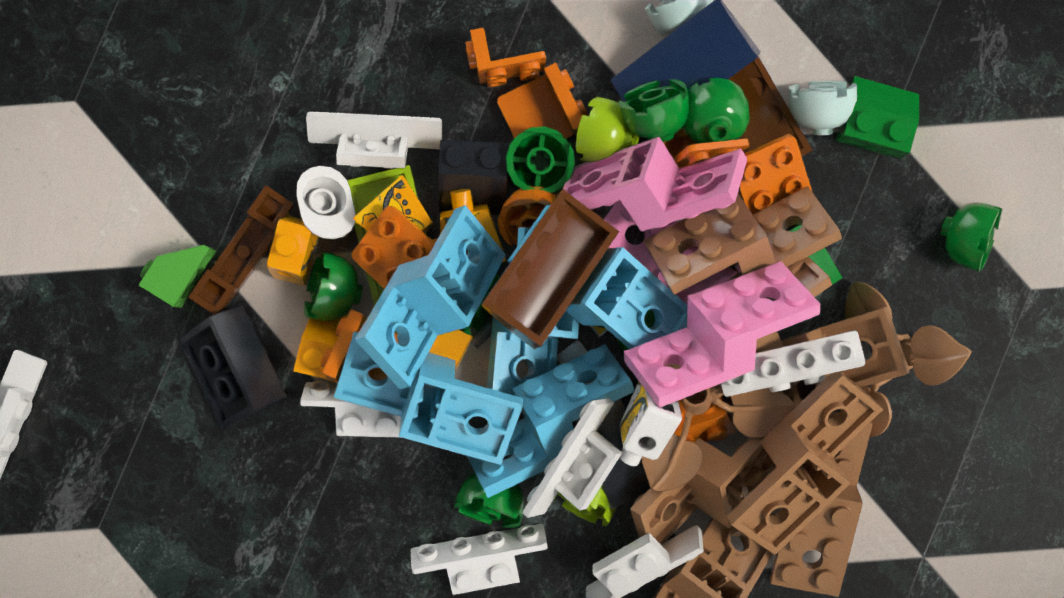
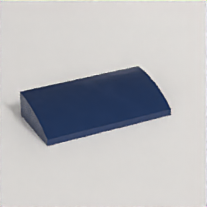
M714 0L615 75L611 81L623 102L626 101L624 94L640 85L658 80L660 83L659 87L671 86L669 79H677L683 81L687 86V90H689L696 83L700 86L703 83L710 82V78L729 79L758 58L761 51L722 0Z

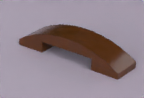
M265 185L247 211L248 216L211 270H206L188 298L214 315L221 313L245 284L272 245L279 219L288 217L295 204Z

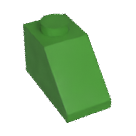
M201 245L156 256L154 261H148L142 269L140 277L143 279L139 286L171 306L182 308L217 251L211 247Z

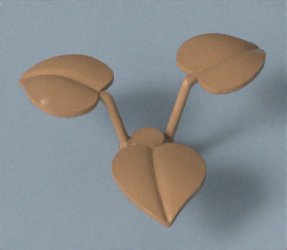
M854 282L851 285L845 305V319L888 306L891 318L892 312L884 296L872 286L864 282ZM923 326L914 333L912 338H910L909 334H897L899 341H901V347L908 368L912 369L914 366L916 377L927 385H939L951 379L963 367L972 352L967 347L958 343L946 331L936 326ZM891 379L872 384L871 387L869 385L861 387L884 409L872 420L873 425L869 438L885 432L891 422L892 410L890 403L884 394L877 392L880 386Z
M670 364L665 366L672 367L674 369L681 368V366L676 364ZM769 387L732 395L733 406L720 400L716 394H710V388L683 398L682 405L686 413L680 437L673 433L658 459L652 460L642 457L643 468L650 488L654 491H670L685 485L695 477L701 466L702 452L697 444L685 440L692 416L705 413L711 403L716 404L727 412H734L733 424L737 431L746 437L754 439L766 437L794 409L795 404L782 391L770 392Z

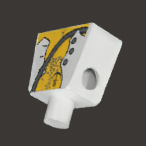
M638 382L620 423L623 444L620 459L624 463L637 466L642 457L652 460L659 458L682 420L678 401L659 408L641 383Z

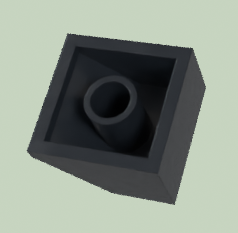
M440 140L439 212L453 210L450 192L469 188L471 190L473 206L487 204L491 215H500L503 204L507 200L508 172L506 156L509 143Z

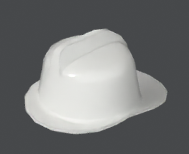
M317 166L309 168L299 178L296 192L300 215L305 227L321 238L336 239L344 237L352 230L355 224L353 219L355 217V210L347 180L339 171L331 167Z

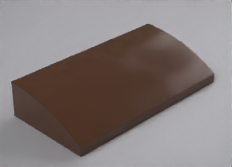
M759 56L728 79L742 88L749 104L750 121L746 132L739 138L748 139L749 147L743 151L744 153L786 134H791L796 138L802 157L813 151Z
M562 189L481 305L502 325L533 349L541 347L620 231Z

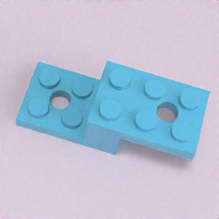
M466 205L454 210L428 256L397 267L355 338V341L399 389L411 386L438 335L469 326L506 256ZM395 331L398 333V343L396 342L394 337Z
M546 205L543 211L540 213V215L533 223L527 234L524 236L520 244L517 246L513 254L508 259L509 263L515 257L519 249L522 247V245L529 237V235L536 227V225L543 217V215L545 214L550 205ZM618 247L607 249L566 309V312L581 325L604 326L631 349L686 328L688 305L676 294L674 295L664 283L626 249ZM648 310H652L655 315V323L650 329L645 325L644 316Z
M518 228L517 246L530 228ZM565 311L543 345L533 349L493 317L487 388L515 396L512 388L554 369L557 361L558 338L578 339L579 322ZM525 360L528 364V373L521 379L516 373V367L519 361Z
M353 332L335 389L334 398L400 416L399 437L495 464H502L523 407V398L455 379L456 360L429 352L410 387L399 389L388 376L383 380H374L369 376L368 371L380 367L355 341L359 332ZM481 416L488 423L483 428H474L469 425L468 421L472 417Z
M605 344L512 388L515 396L523 398L521 411L524 419L517 421L505 456H512L503 460L501 465L467 456L487 498L543 472L548 463L560 453L563 448L561 446L562 440L571 430H574L572 422L579 419L580 411L588 402L608 398L614 402L635 391L632 381ZM594 380L593 382H591V383H589V384H584V383H586V382H588V381Z

